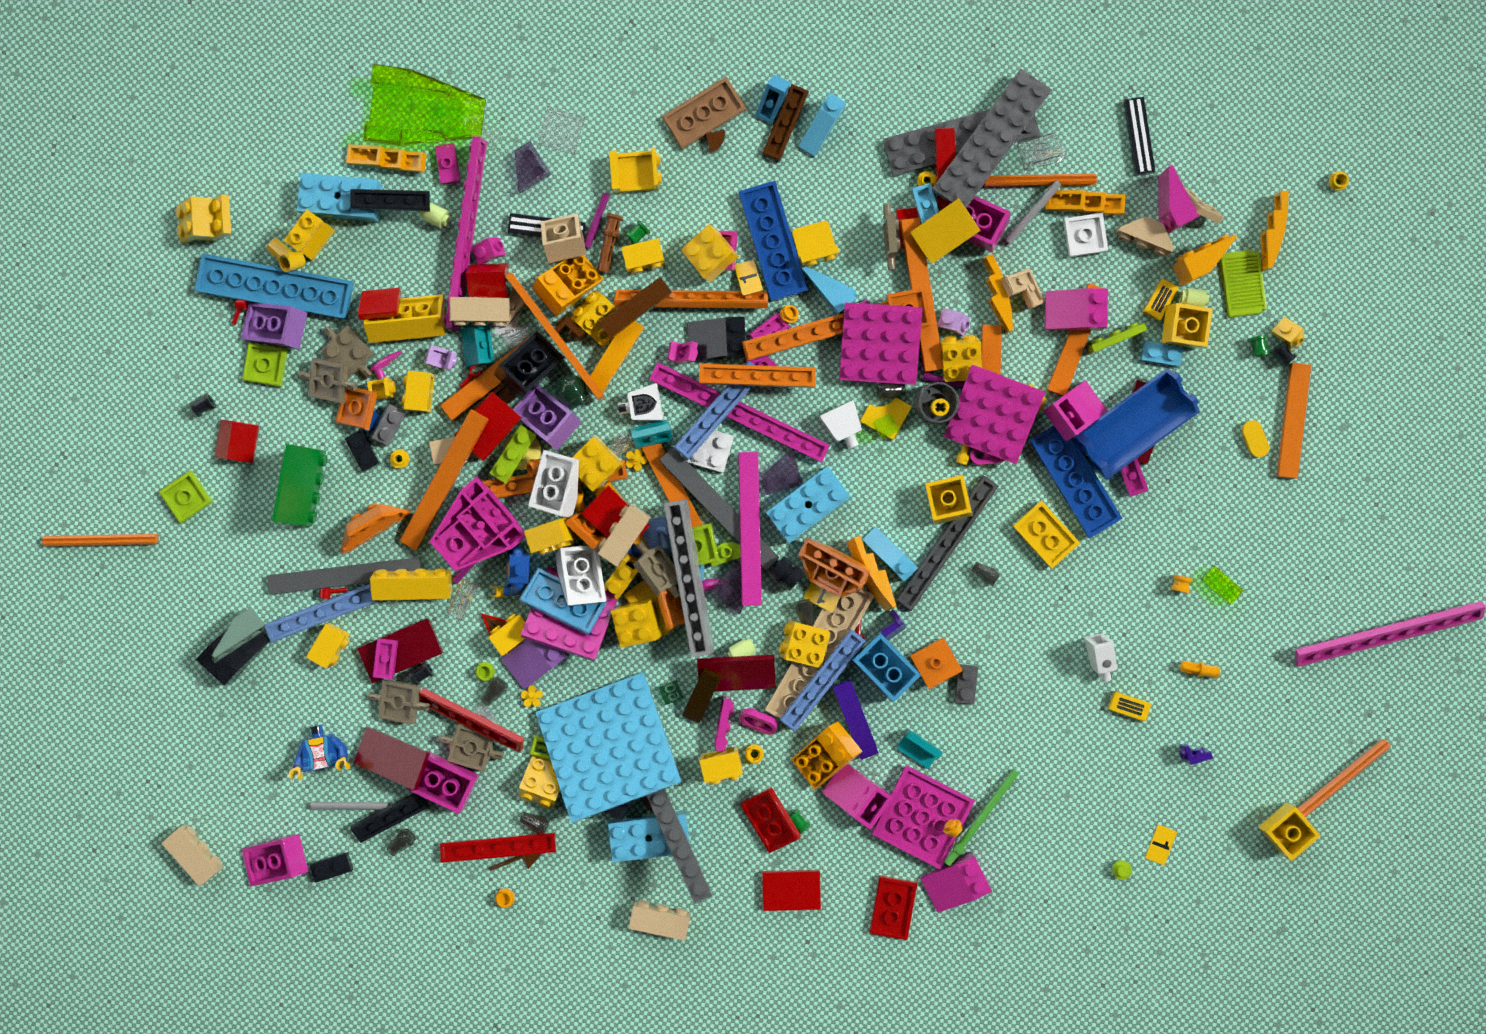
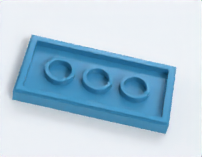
M537 568L519 599L520 603L587 636L590 635L607 604L606 601L567 606L560 579L540 568Z

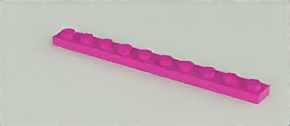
M473 136L469 146L470 160L467 163V180L464 182L465 194L461 202L462 214L458 222L459 235L455 242L456 255L453 258L454 269L453 275L450 277L451 289L447 297L448 310L444 317L445 328L460 331V326L450 322L449 298L465 297L466 271L470 264L487 141L477 136Z
M657 362L649 379L707 408L721 394V392L704 384H699L698 381ZM739 402L727 416V418L821 463L830 447L829 444L742 402Z
M1482 601L1469 603L1465 606L1450 608L1442 612L1431 613L1403 622H1396L1392 625L1377 627L1373 630L1358 632L1327 642L1304 646L1296 649L1294 662L1297 667L1481 620L1483 619L1486 606Z

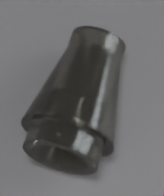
M877 384V397L884 401L905 395V384Z
M976 562L971 569L987 586L993 587L1001 575L997 572V569Z
M810 599L795 602L796 607L794 609L801 624L813 626V603L810 602Z
M499 677L492 679L481 701L485 705L490 706L507 692V683Z
M523 812L519 822L537 835H544L550 820H547L545 816Z
M407 828L400 830L392 843L387 847L388 853L395 856L412 846L416 840L414 833Z

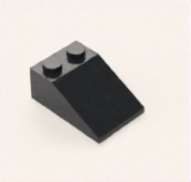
M744 316L687 322L688 342L698 343V355L695 360L746 358L742 342L746 341Z
M536 331L498 365L494 376L517 398L523 401L565 357Z
M226 629L199 655L196 661L224 686L232 684L269 644V639L263 633H260L214 663L212 661V654L226 633Z

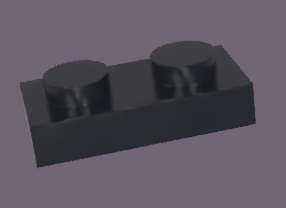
M359 430L344 438L362 472H366L381 464L364 430Z
M348 852L309 864L315 883L354 870Z

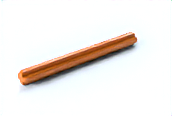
M1095 173L990 176L983 187L1051 186L1056 180L1061 183V186L1095 185L1097 175Z
M157 534L43 536L42 545L158 544L159 537Z
M1381 739L1297 809L1304 817H1307L1390 749L1391 745L1388 741Z

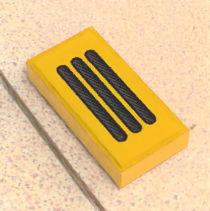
M1162 278L1142 313L1157 321H1161L1166 312V305H1170L1179 287Z
M1113 691L1108 709L1146 722L1151 703Z

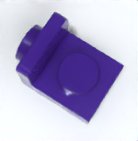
M1180 744V757L1182 761L1189 765L1213 759L1211 751L1203 747L1195 748L1192 750L1193 753H1191L1189 745Z

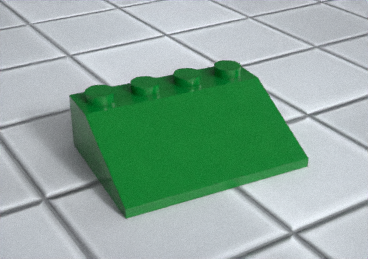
M292 444L285 445L272 522L312 526L317 518V512H315L316 504L319 503L321 496L319 488L324 481V474H322L323 466L325 467L327 464L326 451Z

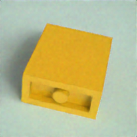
M651 148V151L617 153V150L609 151L611 183L614 194L659 190V184H662L661 172H658L657 165H661L660 153H656L655 148Z
M306 209L284 241L314 261L336 230Z

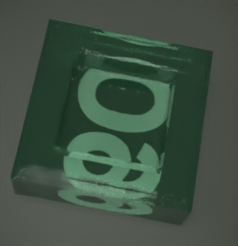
M677 680L659 687L666 705L684 698Z

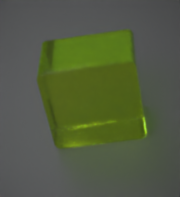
M888 414L873 422V426L881 440L899 431L892 414Z

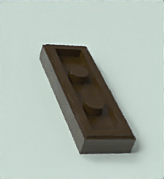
M707 668L703 669L684 709L683 717L698 724L700 723L722 675Z

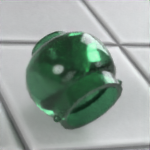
M567 374L556 383L558 386L555 389L557 400L562 405L568 406L570 410L577 407L590 395L587 392L585 382L579 376L573 375L569 377Z

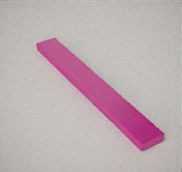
M739 452L742 606H761L758 452Z

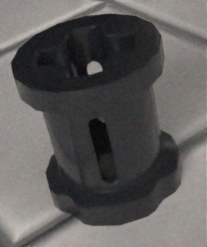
M1285 341L1270 351L1271 354H1275L1282 362L1281 365L1283 367L1297 357L1296 354H1293L1287 348Z
M208 393L204 394V397L198 401L189 403L197 417H201L204 412L211 408H216V403Z
M424 661L420 667L414 671L410 670L408 674L415 685H420L421 681L427 677H433L434 671Z

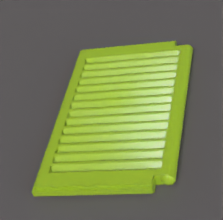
M1254 249L1225 253L1220 259L1228 318L1262 314V310H1267L1260 253H1254Z

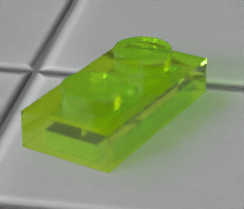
M1212 565L1200 579L1229 605H1232L1244 591L1215 565Z

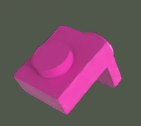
M486 238L471 247L478 265L506 255L500 238Z
M674 341L670 342L667 359L680 364L695 362L698 355V343L693 341L682 344Z

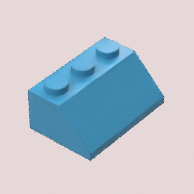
M881 633L862 647L851 660L891 702H895L921 676Z

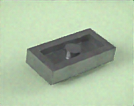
M388 403L370 437L389 446L406 412Z
M959 664L963 672L957 674L954 702L975 704L978 666Z

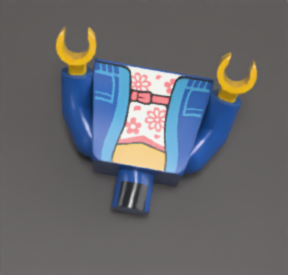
M517 544L514 548L507 550L506 587L493 586L492 589H496V594L492 595V597L504 598L505 596L520 595L523 593L524 587L528 585L530 556L522 544Z
M322 724L311 726L312 738L303 740L299 746L293 769L289 771V777L293 781L294 776L298 774L297 778L300 781L303 779L301 770L307 772L336 766L342 772L343 765H345V768L350 769L351 765L347 762V746L334 733L324 735Z

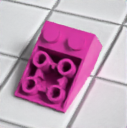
M1085 380L1043 411L1064 440L1068 441L1090 426L1108 410Z
M849 764L837 772L822 791L824 795L870 830L893 799L889 792Z

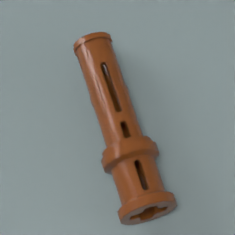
M610 213L606 215L608 220L606 228L603 229L604 241L596 270L602 273L609 272L616 238L620 235L618 232L620 222L623 221V217Z

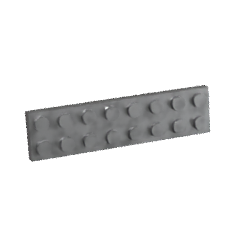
M1020 68L935 184L932 192L950 204L959 198L965 208H967L1044 103L1052 89Z
M990 109L884 138L883 144L892 176L895 177L936 165L934 130L937 128H955V150L957 156ZM1035 115L1014 143L1040 136Z

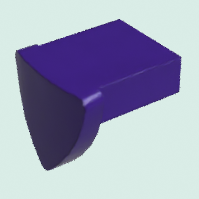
M894 609L889 613L895 621L880 631L888 641L906 629V625Z

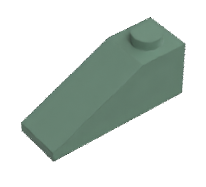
M252 607L247 610L242 609L235 615L236 617L212 654V661L214 663L265 631L264 622Z

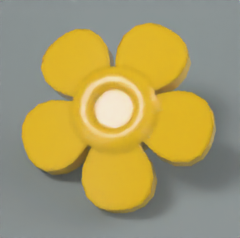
M636 449L635 455L632 451H628L626 457L631 460L626 461V466L628 468L634 466L636 471H640L642 469L641 464L647 463V458L642 456L643 451Z
M529 686L528 692L522 691L521 697L526 699L523 702L524 706L530 707L533 704V706L538 707L541 704L539 699L543 697V692L541 690L536 691L535 686Z

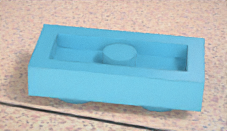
M931 183L912 188L922 224L939 212L934 192H932Z
M1144 341L1140 361L1180 367L1183 347Z

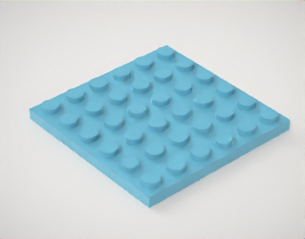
M644 672L535 712L571 823L682 782Z

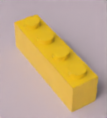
M437 568L435 570L416 569L415 571H407L406 569L387 571L380 569L374 571L370 578L372 600L450 599L453 592L451 570H445L444 568Z

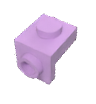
M943 308L937 326L964 336L965 332L969 329L970 318L962 312Z
M429 345L424 363L441 369L451 370L456 364V352Z

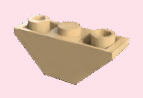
M1146 216L1121 226L1114 233V235L1119 236L1120 240L1134 242L1137 247L1142 249L1149 248L1154 250V253L1159 256H1167L1174 250L1164 224Z

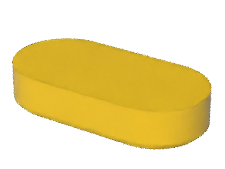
M1254 420L1245 422L1241 427V434L1249 453L1256 458L1264 457L1269 452V443L1261 424Z

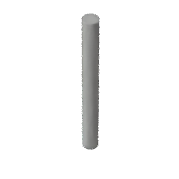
M1056 180L1005 239L1008 244H1012L1061 187V183Z
M311 802L310 804L311 810H382L389 806V802Z

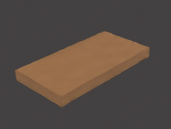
M725 77L662 116V119L681 150L706 136V133L713 132L745 112L746 107L728 78Z

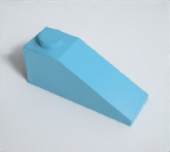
M829 93L802 139L799 148L815 157L845 110L846 102Z
M806 266L802 269L804 276L836 315L844 311L845 302H856L857 298L855 296L857 294L851 286L847 287L844 283Z
M877 527L862 539L901 581H905L918 569Z

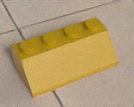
M444 294L401 298L397 317L364 320L363 325L369 343L444 336L446 334Z

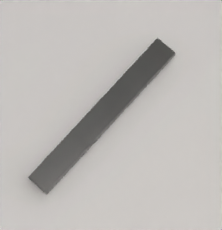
M672 447L659 462L740 545V516ZM760 538L761 567L766 571L779 556Z
M984 475L981 476L968 495L973 516L949 522L918 569L895 599L897 602L910 611L913 610L999 487L996 483Z
M421 557L267 575L269 594L368 583L373 572L380 569L387 571H396L398 569L415 571L416 569H422Z

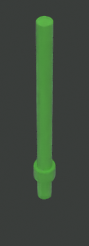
M1014 769L960 841L953 845V850L944 861L947 865L951 866L958 855H962L965 851L964 847L1017 778L1019 773Z

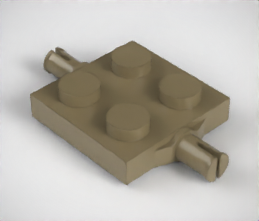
M883 204L885 255L888 270L891 271L896 270L895 256L898 254V250H900V239L896 238L897 231H899L898 219H895V214H891V204Z
M349 325L337 334L330 326L323 330L330 340L320 352L329 361L349 365L348 380L357 372H361L366 379L373 375L366 365L375 353Z
M312 358L310 371H300V375H298L300 379L308 380L310 397L332 402L345 403L346 390L356 391L358 388L355 387L358 386L356 382L348 381L349 365L329 360Z
M642 541L635 545L642 555L633 565L657 596L664 590H669L674 599L678 597L680 592L674 585L677 581L675 565L661 546L658 545L656 548L648 550Z
M385 679L382 680V688L379 694L370 692L368 695L369 701L378 702V718L416 724L417 711L423 710L427 712L430 708L429 703L419 702L420 685Z
M461 724L457 725L456 732L452 738L442 734L440 736L439 743L449 745L448 762L484 772L491 757L501 761L503 759L504 752L493 750V740Z

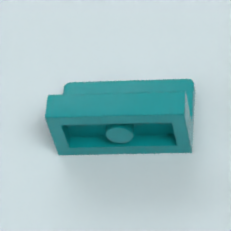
M473 325L462 329L461 336L466 367L495 363L490 326Z
M669 420L634 427L631 432L636 449L673 440Z
M910 729L907 730L897 745L898 750L929 769L935 758L939 759L943 753Z

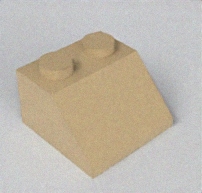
M578 213L541 221L542 242L549 263L586 255Z

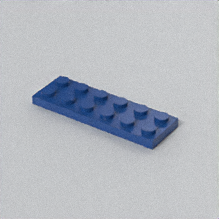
M776 181L739 191L771 302L807 292V285Z
M1053 425L1029 440L1088 538L1095 536L1123 519L1074 438L1065 441Z

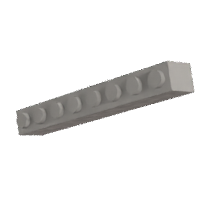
M688 499L664 503L691 657L710 655L715 650Z

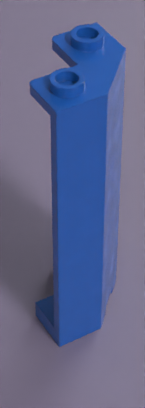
M1167 368L1074 436L1083 454L1086 453L1089 459L1093 462L1091 465L1103 478L1108 480L1200 412L1198 399L1193 394L1189 395L1184 391L1181 383L1183 380L1177 372L1173 373Z

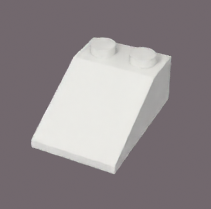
M543 450L528 506L559 516L572 517L577 502L579 460Z
M590 546L560 548L555 553L557 571L567 606L606 602L598 546L594 550Z

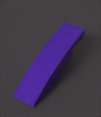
M851 680L832 686L851 736L862 750V753L859 754L860 759L863 760L878 754V749Z

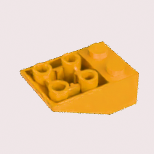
M1226 234L1212 243L1209 242L1195 251L1192 250L1177 258V263L1172 265L1181 286L1211 272L1237 238V235L1229 237Z
M583 255L578 258L565 259L538 276L532 289L557 317L571 308L603 281L604 278Z
M838 721L828 726L791 760L811 787L816 790L861 754L862 750Z

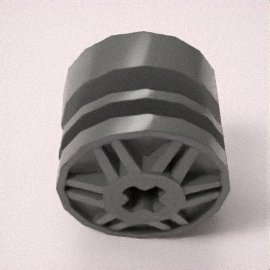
M936 382L924 385L917 391L914 396L913 406L915 413L923 421L942 423L954 417L958 410L959 398L953 387L946 383ZM945 399L949 404L947 414L944 416L934 415L930 409L931 400ZM938 404L937 408H935L937 412H943L944 408L942 407H944V404Z

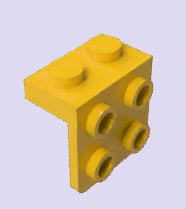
M828 221L799 227L792 231L801 267H813L818 262H831L838 257V245L835 246Z
M595 290L586 297V301L582 306L574 310L571 319L599 345L606 346L611 339L599 322L617 310V308L604 295Z
M969 334L964 335L963 338L947 336L944 337V340H940L943 355V379L946 382L966 381L972 364L982 368L981 341L978 337Z
M789 620L788 624L786 623L784 627V641L779 646L780 657L805 665L821 667L830 632L826 629Z
M533 755L519 786L518 796L526 802L533 801L543 808L554 809L560 787L551 760Z

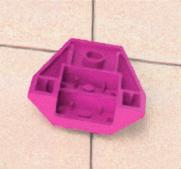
M475 477L461 489L430 543L454 571H457L514 548L526 536L519 522L493 491L478 477Z

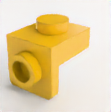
M1286 317L1272 330V335L1285 341L1290 350L1300 346L1304 341V329Z
M386 377L381 380L367 381L368 391L378 393L376 400L394 398L393 393H396V386L392 379Z

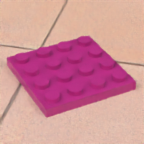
M845 302L839 380L916 385L923 307Z
M972 364L959 396L958 410L954 417L950 419L944 437L1017 464L1045 392Z
M548 566L546 572L559 578L557 569ZM609 589L605 591L607 604L589 636L531 608L521 637L595 662L612 617L611 610L615 608L618 600Z
M905 765L891 793L893 799L877 820L871 834L941 870L957 836L952 838L944 833L945 824L951 819H958L961 822V826H963L975 800Z

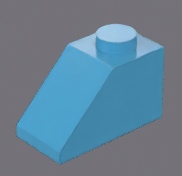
M773 75L766 85L755 116L773 124L791 82Z

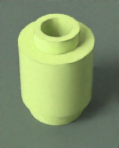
M430 203V212H420V217L424 221L439 228L447 226L450 221L449 211L433 203Z
M1182 289L1179 295V303L1205 307L1209 303V295L1206 290Z
M749 638L747 640L743 639L729 647L730 652L727 654L729 657L754 656L753 653L757 652Z

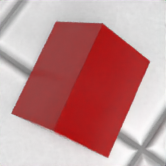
M508 263L470 264L466 271L469 297L508 298V280L505 277L508 275Z
M220 420L215 457L253 463L259 426Z

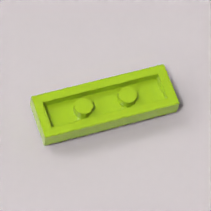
M1136 322L1127 326V330L1122 333L1120 329L1110 333V338L1105 340L1102 337L1091 341L1092 345L1087 347L1089 354L1147 331L1145 323L1138 325Z
M520 425L490 471V474L507 484L538 435Z

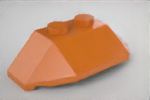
M377 503L370 505L367 508L368 511L364 514L358 513L350 518L351 522L346 525L340 549L341 553L348 554L411 515V510Z
M807 537L798 554L809 581L840 598L863 589L871 572L863 563L831 546Z

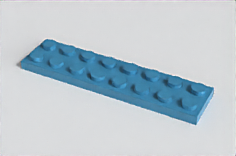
M202 253L195 291L254 303L292 306L308 313L347 320L354 282L295 270L284 272L279 267Z

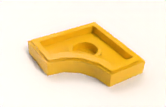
M896 397L885 406L875 407L868 405L860 422L894 440L912 406Z

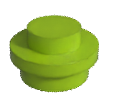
M483 662L476 667L475 673L479 680L489 681L495 675V668L491 663Z
M1119 860L1113 865L1112 872L1117 879L1126 880L1132 874V867L1128 862Z

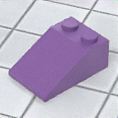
M249 302L241 339L299 350L307 312L292 306Z
M539 385L513 408L522 417L521 421L556 451L582 422Z
M526 639L501 660L525 690L570 654Z

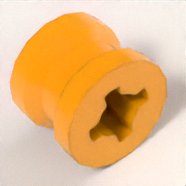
M1173 574L1174 583L1171 585L1170 590L1190 594L1189 585L1192 583L1193 578Z

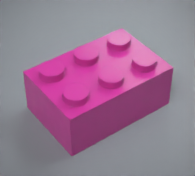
M427 751L430 753L418 790L407 788V790L460 814L464 810L480 775Z

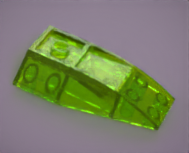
M378 64L372 65L370 83L373 86L369 121H365L363 141L410 146L473 139V136L482 137L486 106L485 98L412 69Z

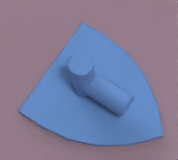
M652 518L648 521L650 524L649 528L643 533L644 540L649 549H654L660 545L669 557L672 553L667 518Z

